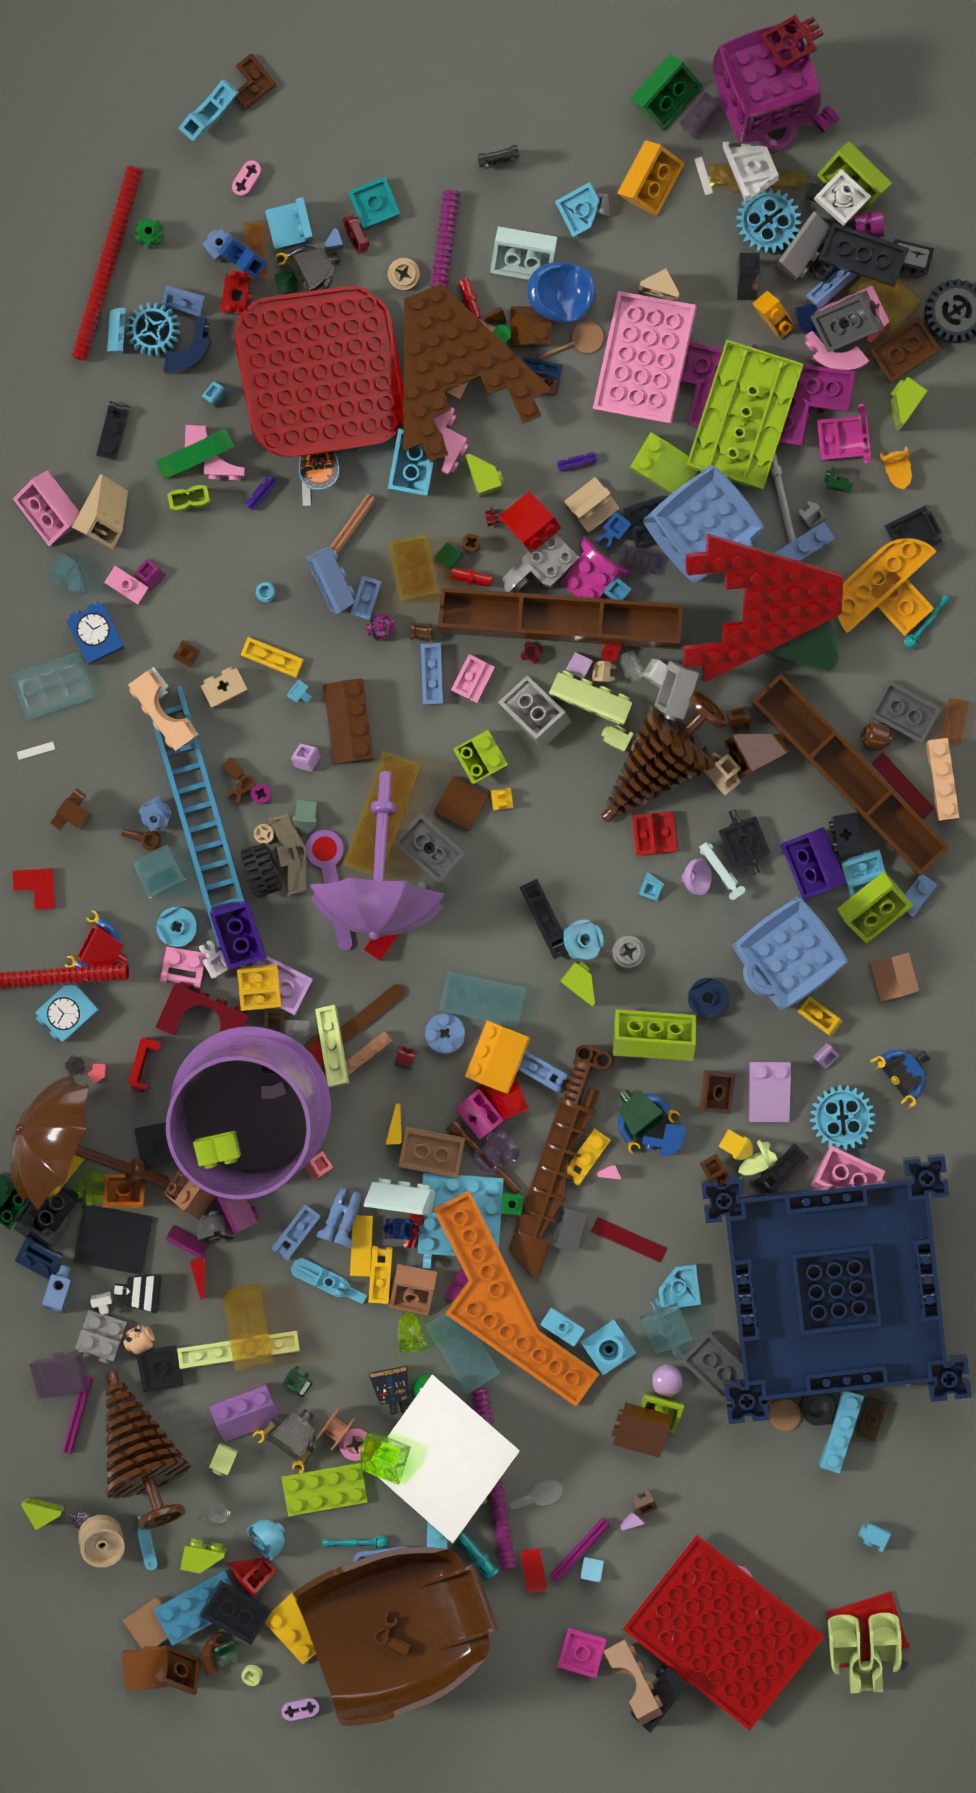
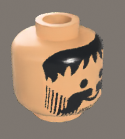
M138 1325L126 1332V1340L123 1342L127 1351H132L134 1354L139 1355L153 1347L155 1337L149 1327Z

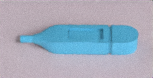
M138 1525L137 1536L145 1567L148 1570H154L158 1565L150 1530H141Z

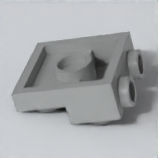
M89 1309L75 1349L79 1350L78 1354L90 1357L93 1354L98 1356L97 1360L108 1364L110 1360L114 1361L127 1321L106 1314L100 1315V1312Z

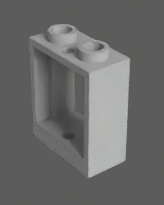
M669 661L654 705L655 708L660 710L659 714L674 721L677 718L684 720L690 697L699 675L698 672L690 667L685 668L682 664Z

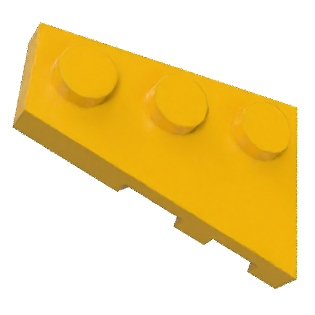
M291 1592L272 1610L265 1624L294 1656L304 1664L316 1652L302 1613L295 1601L293 1592Z

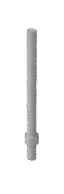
M775 451L770 474L774 478L788 542L791 543L796 540L781 477L783 472L778 464Z

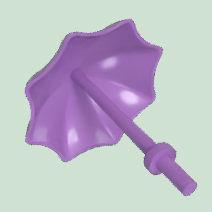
M388 771L380 772L378 801L371 803V811L377 815L373 880L346 878L333 883L310 885L314 892V895L310 897L312 902L328 920L344 929L367 935L373 940L378 939L380 936L402 934L422 927L444 908L440 904V901L445 896L443 893L425 890L405 881H384L389 816L394 815L396 812V804L390 802L392 773Z

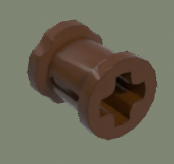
M475 534L464 536L462 542L463 549L468 553L477 552L480 548L479 537ZM468 539L476 540L474 548L466 546Z
M412 622L410 640L423 639L430 642L432 625H416L415 622Z

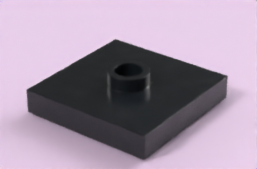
M166 1122L134 1128L140 1160L144 1162V1167L175 1162L167 1142Z
M176 1345L151 1349L136 1355L143 1393L183 1385Z

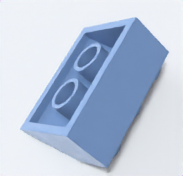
M325 547L305 557L331 612L338 614L355 603L353 597L356 595L351 585L347 586L345 579L347 575L342 567L339 568L336 562L339 558L334 549L331 550L330 547Z

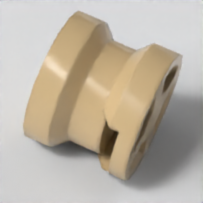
M260 824L254 830V837L257 842L268 844L274 839V830L267 824Z

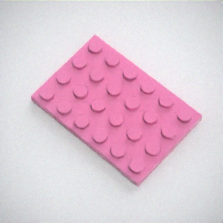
M618 291L593 409L672 424L697 306Z

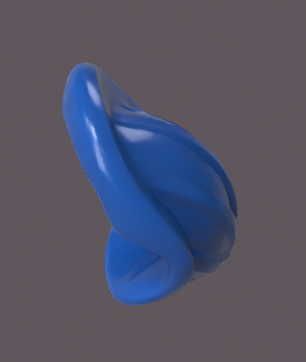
M552 262L539 267L533 272L528 281L527 296L533 309L543 317L559 323H572L581 319L595 303V282L591 273L579 265L568 262Z

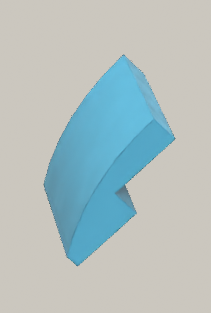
M879 849L840 861L850 897L855 895L883 871L886 873Z

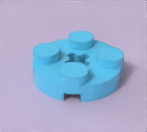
M171 907L160 915L157 921V933L159 938L167 945L182 947L193 940L197 933V922L190 911L181 907ZM175 921L178 924L182 923V927L180 928L181 931L179 933L176 930L172 931L171 929L174 926L173 922Z
M579 920L573 922L564 930V944L571 958L583 961L592 959L599 954L598 952L603 946L604 940L603 934L597 925H594L589 920ZM581 935L583 938H587L585 945L580 941Z

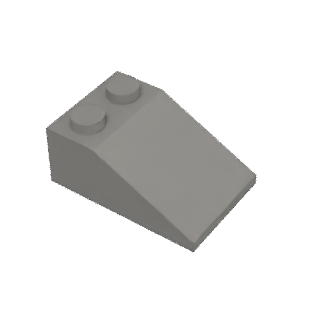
M528 675L498 702L542 749L571 723L566 712Z

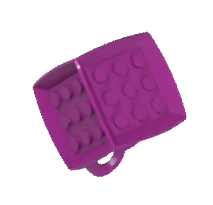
M778 24L754 30L720 45L713 59V74L717 90L737 139L740 143L759 141L768 150L772 151L782 150L789 146L796 136L797 128L813 120L821 105V89L811 56L808 55L781 71L762 41L761 34ZM785 27L786 31L790 34H795L799 31L794 27ZM777 32L771 39L772 46L781 41V37ZM791 39L785 40V45H792L793 41ZM803 39L798 41L796 45L800 53L806 48ZM783 50L778 53L781 59L789 60L792 58L789 50ZM786 127L785 135L782 138L773 140L768 136V132Z

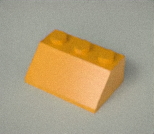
M645 140L617 194L629 203L657 216L685 163L662 145Z
M487 1020L465 1077L508 1094L530 1037Z

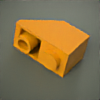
M766 291L752 303L761 318L780 339L796 327L781 302L769 291Z

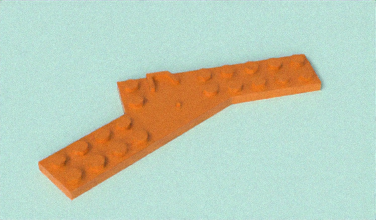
M468 1190L434 1207L433 1210L468 1279L445 1314L574 1406H577L599 1373L538 1330L470 1191Z

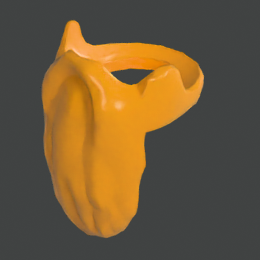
M906 446L904 451L891 452L887 456L880 453L881 462L885 466L890 481L895 487L905 489L912 479L908 447Z

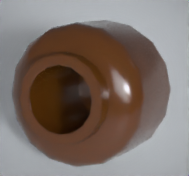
M872 721L863 727L861 739L865 746L882 750L886 745H890L892 734H890L888 726Z

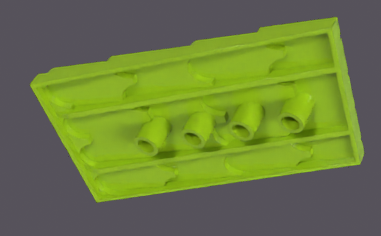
M726 340L686 467L702 472L709 465L716 466L730 481L763 491L803 364Z

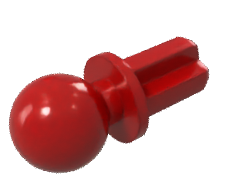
M411 1213L408 1218L411 1226L405 1229L407 1233L403 1246L414 1249L418 1234H421L418 1228L423 1225L424 1217L421 1214Z

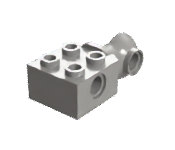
M555 534L532 554L528 551L522 557V565L518 569L513 567L502 578L505 592H519L529 581L526 578L528 575L542 587L551 588L575 564L579 556Z

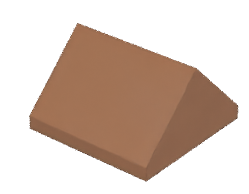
M909 952L870 962L880 1002L919 991Z

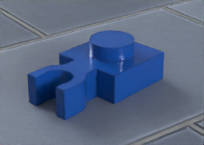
M616 511L604 526L608 532L601 535L597 541L601 542L603 538H608L609 543L606 545L608 549L613 543V538L616 537L620 540L632 523Z

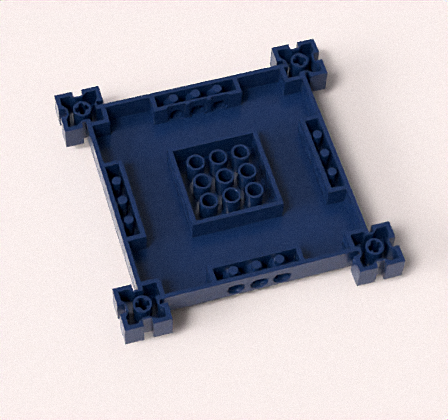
M943 1153L927 1155L928 1161L921 1162L919 1156L903 1158L904 1174L908 1178L739 1196L744 1195L741 1176L725 1178L726 1184L719 1185L717 1179L701 1180L703 1199H709L710 1204H704L706 1224L722 1222V1216L725 1215L744 1376V1384L740 1383V1379L724 1380L726 1400H732V1404H726L729 1424L745 1423V1416H752L753 1422L769 1420L767 1400L924 1382H928L931 1402L947 1400V1394H954L955 1399L972 1398L970 1381L968 1378H963V1374H969L966 1354L949 1355V1362H947L929 1202V1192H931L933 1198L949 1196L948 1180L946 1177L941 1178V1173L947 1172L945 1155Z

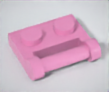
M166 946L160 982L180 983L182 981L194 986V988L200 989L204 971V963L202 961L206 959L205 954ZM169 967L197 972L196 978L168 973Z

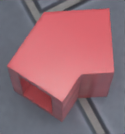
M93 1064L92 1071L87 1074L94 1084L107 1077L108 1064Z

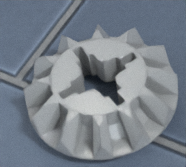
M624 936L615 942L612 952L617 964L625 968H633L642 962L645 949L638 938ZM624 944L629 948H637L632 952L633 960L628 955L620 956L625 951Z

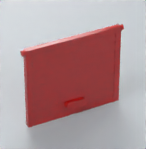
M891 1591L826 1611L828 1620L836 1615H851L858 1619L861 1662L870 1660L869 1617L877 1613H891L899 1618ZM899 1619L902 1650L905 1648H909L910 1644L906 1641L905 1634ZM843 1663L840 1666L841 1668L849 1667V1663Z

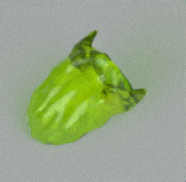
M405 1312L401 1315L397 1326L400 1353H402V1350L407 1352L419 1351L427 1346V1339L421 1334L418 1317L411 1312ZM417 1342H421V1344L417 1346H412L415 1345Z

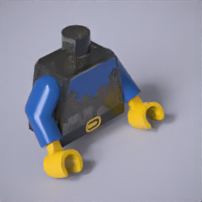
M903 1049L888 1050L882 1055L871 1059L870 1062L876 1061L878 1063V1067L875 1070L881 1068L900 1094L905 1097L901 1104L907 1101L909 1103L907 1110L911 1109L916 1104V1100L922 1094L925 1086V1075L927 1073L922 1066L931 1060L924 1050L914 1057L910 1051L906 1052Z

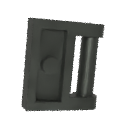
M517 144L512 145L511 148L487 154H477L479 167L484 166V169L495 167V163L503 162L508 164L514 162L515 158L519 156Z

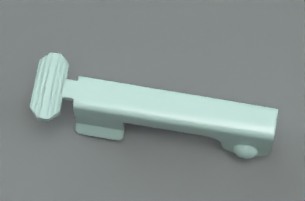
M706 841L703 845L699 846L700 853L706 856L721 877L725 887L728 890L732 889V892L729 893V898L735 900L745 893L744 886L736 888L738 881L731 872L728 873L712 850V844H708Z

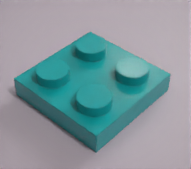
M386 177L348 191L363 230L400 215Z

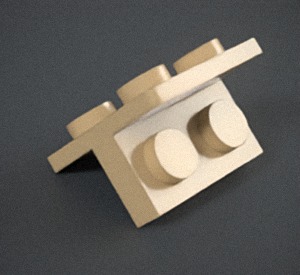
M596 477L565 500V504L587 532H591L619 510V506L610 496L609 490L606 487L604 488Z

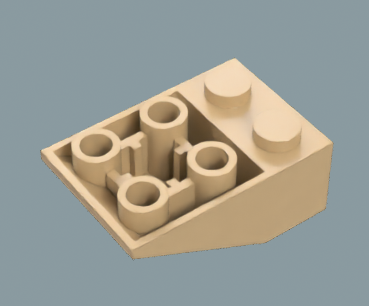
M100 474L72 528L113 550L123 530L128 490Z

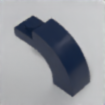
M198 316L194 339L189 347L180 352L167 351L163 369L165 374H179L189 371L204 359L211 345V339L204 338V335H208L210 323H207L206 317Z

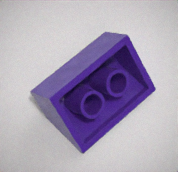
M824 827L781 844L803 900L846 883Z
M249 901L228 902L211 908L210 916L228 970L267 959Z

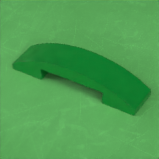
M226 427L187 447L157 459L156 463L165 479L234 447L235 443Z

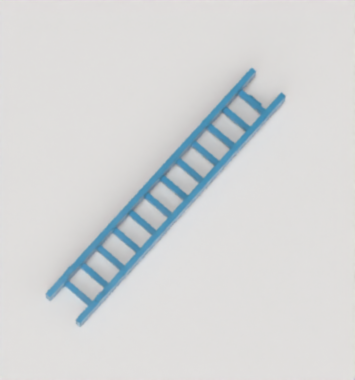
M182 685L177 686L181 705L164 709L163 711L167 715L183 710L185 717L194 727ZM154 727L219 948L220 944L210 916L211 908L228 902L245 901L199 741L196 736L192 739L193 743L184 745L176 751L174 749L166 750L163 733ZM195 748L198 763L172 770L169 755ZM196 768L201 769L204 782L180 789L177 788L174 775ZM206 787L210 801L183 808L179 794ZM209 806L212 807L215 817L214 821L189 828L185 813ZM217 825L221 840L197 847L194 846L191 836L192 832ZM223 844L227 859L200 866L196 852ZM226 864L229 865L232 875L231 879L206 886L202 871ZM234 883L237 898L211 904L208 890Z

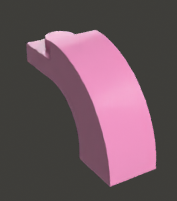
M813 331L805 336L806 346L810 351H816V354L811 359L820 367L856 371L869 363L868 358L857 346L844 353L827 352L824 344Z

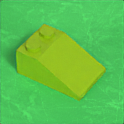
M651 432L630 466L631 471L670 494L694 478L698 472L695 469L686 467L689 456Z

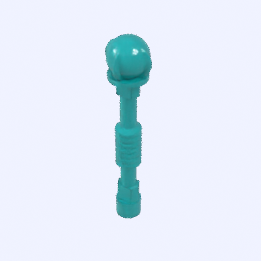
M943 595L936 608L923 620L920 628L913 635L910 634L905 638L904 645L906 648L914 649L917 647V642L919 643L918 638L921 636V633L927 626H930L937 617V613L950 601L949 597Z
M382 1535L375 1536L374 1539L369 1540L343 1539L335 1541L322 1539V1547L369 1545L382 1549L388 1544L387 1538Z

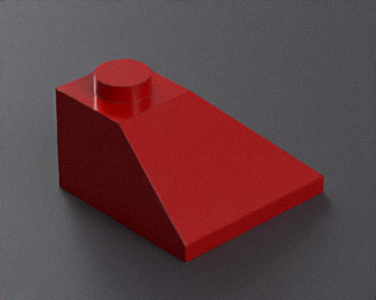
M516 1077L508 1094L484 1084L476 1087L477 1090L480 1089L503 1119L529 1109Z

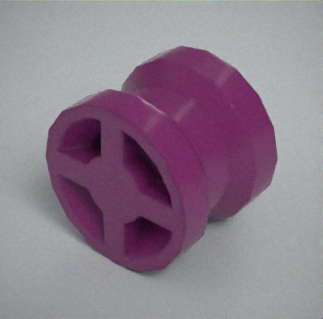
M257 784L252 788L251 798L256 803L265 804L271 799V790L265 784Z

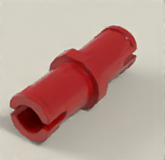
M469 278L458 281L463 297L462 303L477 318H481L476 301L478 298L477 295H474Z
M453 567L451 579L467 582L468 585L477 584L490 587L492 576L475 572L474 569L469 571Z

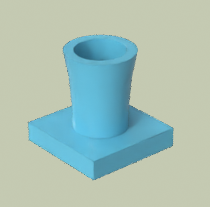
M614 1319L580 1341L602 1375H605L636 1354V1351ZM608 1345L613 1347L610 1353L605 1351V1347Z

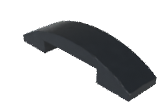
M538 879L520 886L522 895L553 958L556 959L567 954L568 951L564 944V933Z

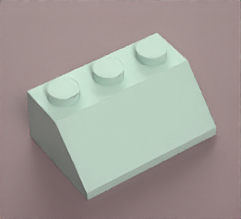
M498 226L490 273L529 280L536 269L553 262L557 237Z
M379 1178V1182H372L364 1202V1207L421 1215L432 1214L435 1190L429 1189L430 1185L418 1184L417 1187L410 1186V1182L398 1181V1184H391L390 1179Z

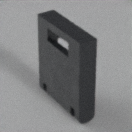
M928 504L884 526L891 542L896 540L893 533L898 530L903 539H917L932 547L944 542L945 538L935 539L942 532L932 511L923 515L922 512L929 509Z

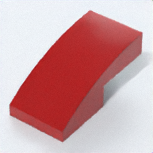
M540 1547L520 1551L527 1594L546 1591L547 1585Z

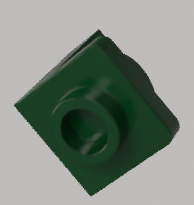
M832 466L830 471L827 470L824 482L827 483L826 488L850 494L853 483H850L849 479L844 477L833 479L836 467Z

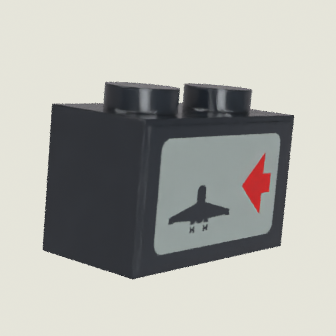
M895 239L893 243L909 248V253L901 272L905 269L911 271V274L915 276L927 275L934 248Z

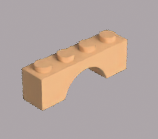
M153 669L146 671L128 684L130 693L135 699H139L142 704V710L154 720V727L163 733L166 737L165 742L170 748L176 751L199 735L187 718L175 719L169 717L161 709L159 693L163 683Z
M948 738L926 741V748L933 778L937 821L959 818Z

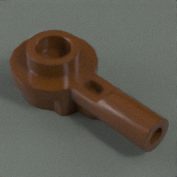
M124 828L122 830L121 836L140 841L147 850H156L161 845V837L155 831H147L141 834Z

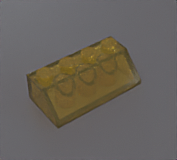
M261 1283L239 1286L222 1292L234 1371L239 1372L275 1365Z

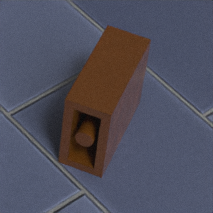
M625 1402L623 1410L619 1409L616 1421H619L618 1425L614 1424L611 1436L615 1437L613 1445L660 1458L670 1429L672 1415Z

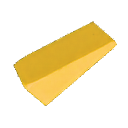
M810 996L797 1011L830 1037L833 1036L843 1022L838 1016Z
M396 1103L386 1145L402 1143L400 1103Z

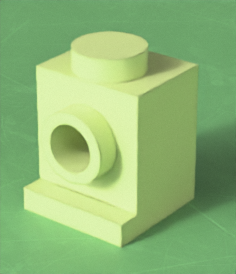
M606 724L601 735L604 737L603 742L624 752L634 733L629 732L627 735L624 728L618 725L612 727Z

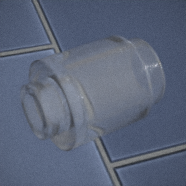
M634 650L619 656L621 660L619 663L626 679H631L633 682L643 677L642 673L645 670L638 654H635Z

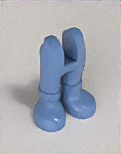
M342 1187L333 1201L329 1217L326 1221L327 1226L318 1231L316 1237L329 1242L334 1240V1243L351 1249L353 1241L348 1237V1232L351 1231V1226L357 1216L361 1202V1193L354 1191L348 1205L345 1204L348 1188ZM344 1212L342 1222L339 1226V1231L335 1236V1228H337L340 1216Z

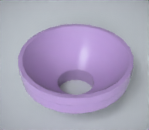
M705 859L691 860L682 874V881L691 894L704 895L710 888L712 871Z

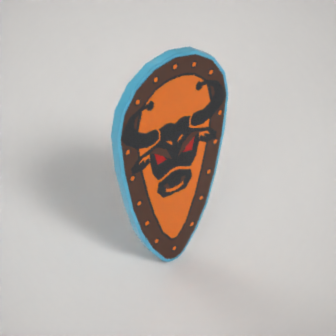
M335 451L300 456L299 475L306 487L312 490H325L335 484L339 477V465Z

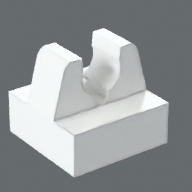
M111 1291L92 1295L90 1299L92 1308L98 1307L100 1315L109 1313L108 1304H111L113 1300Z

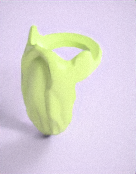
M758 1140L757 1144L760 1152L746 1159L740 1165L738 1172L745 1176H751L772 1168L778 1159L769 1150V1142Z

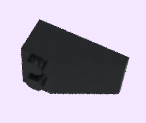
M64 1185L56 1195L51 1196L49 1200L46 1198L39 1210L31 1203L13 1229L25 1237L27 1235L32 1236L33 1240L50 1248L84 1198Z

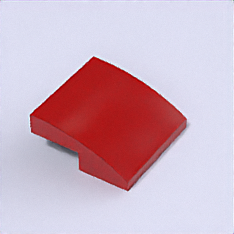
M674 811L632 815L636 855L679 851Z

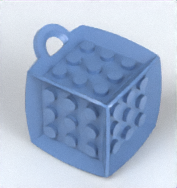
M712 465L705 467L700 474L674 491L643 520L646 528L663 552L694 583H699L706 576L712 574L690 576L686 574V554L706 552V534H712L753 547L752 541L761 533L764 527L738 489L716 466Z
M795 896L792 901L764 918L735 944H732L744 965L743 976L747 986L755 994L761 997H769L781 1012H784L787 1008L815 991L849 961L826 926L800 896Z

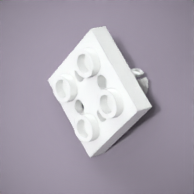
M841 169L815 196L814 200L844 226L871 196Z

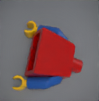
M91 911L96 915L95 919L90 920L87 917L86 919L93 925L77 957L67 956L73 960L72 965H64L71 968L74 966L77 968L83 966L85 968L88 965L90 967L92 965L98 967V965L104 966L108 964L110 966V964L120 963L121 965L126 963L128 956L120 952L123 944L119 942L120 936L114 925L104 918H100L97 912Z

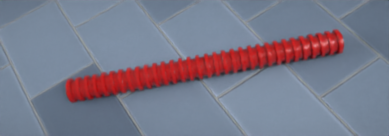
M126 166L127 172H124L125 178L122 179L124 183L120 186L122 188L118 192L120 196H117L118 202L115 203L116 208L113 209L115 213L111 216L113 220H110L111 226L108 227L109 232L106 233L108 237L104 240L106 244H103L104 250L101 251L102 256L99 257L100 262L97 264L99 267L95 270L97 272L94 275L95 281H92L93 287H90L92 291L88 294L90 298L87 299L88 304L85 305L86 311H83L85 315L81 318L83 321L79 324L81 326L78 329L79 335H76L77 341H74L76 345L72 348L74 352L71 353V356L81 361H88L87 355H90L89 349L92 348L90 344L94 341L92 337H95L94 331H97L96 325L99 324L98 319L101 318L99 314L103 311L101 307H104L103 301L106 300L105 295L108 294L106 290L110 287L108 283H111L110 277L113 276L112 271L115 270L113 266L117 263L115 261L119 257L117 253L120 252L119 247L122 246L121 241L124 240L122 236L126 233L124 229L127 228L126 223L129 222L128 217L131 216L129 212L133 209L131 205L134 204L133 199L136 198L135 193L138 192L137 187L140 185L138 182L142 179L140 175L143 174V171L134 166Z
M117 963L116 966L114 964H110V966L105 964L104 966L98 965V967L95 965L90 967L88 965L85 968L83 966L79 968L74 966L73 969L71 967H67V969L61 967L60 970L59 968L54 970L49 968L48 970L42 969V971L40 969L36 971L31 969L30 972L28 970H24V972L18 970L17 973L16 971L11 973L9 971L5 973L0 972V989H11V987L16 989L17 987L23 988V986L25 988H29V986L34 988L36 985L37 987L42 985L47 987L48 984L50 986H54V984L59 986L60 984L66 985V983L68 985H72V983L77 985L79 982L81 984L85 982L90 984L91 981L93 983H97V981L99 983L103 981L109 982V980L120 982L122 979L127 981L129 978V967L126 963L122 965Z

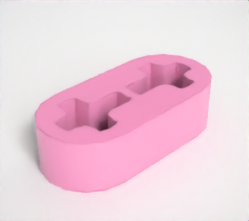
M256 161L246 162L233 181L232 189L236 196L244 197L248 195L260 177L261 167ZM253 165L256 166L255 170L257 173H252L249 178L246 177L249 173L247 168H252ZM246 180V183L244 185L246 190H241L240 192H238V187L236 185H241L243 181Z

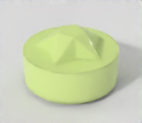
M248 1665L244 1668L241 1677L245 1684L256 1686L260 1683L263 1673L258 1666Z

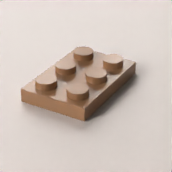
M406 1126L398 1167L458 1178L465 1138Z

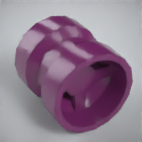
M826 105L822 109V113L820 115L817 114L812 121L819 130L826 133L830 130V126L836 124L840 118L830 106Z

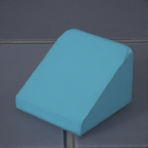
M584 1557L580 1578L600 1582L604 1561Z

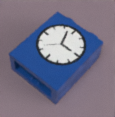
M98 601L88 605V610L82 613L78 610L70 614V619L66 620L89 665L125 648L104 603L99 604Z

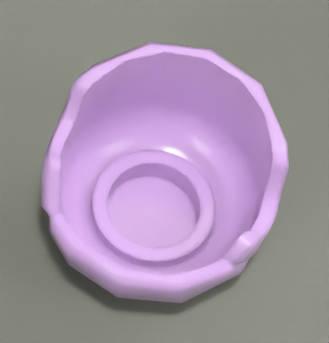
M665 1364L658 1367L652 1375V1384L655 1392L667 1398L676 1396L683 1385L681 1372L673 1365Z

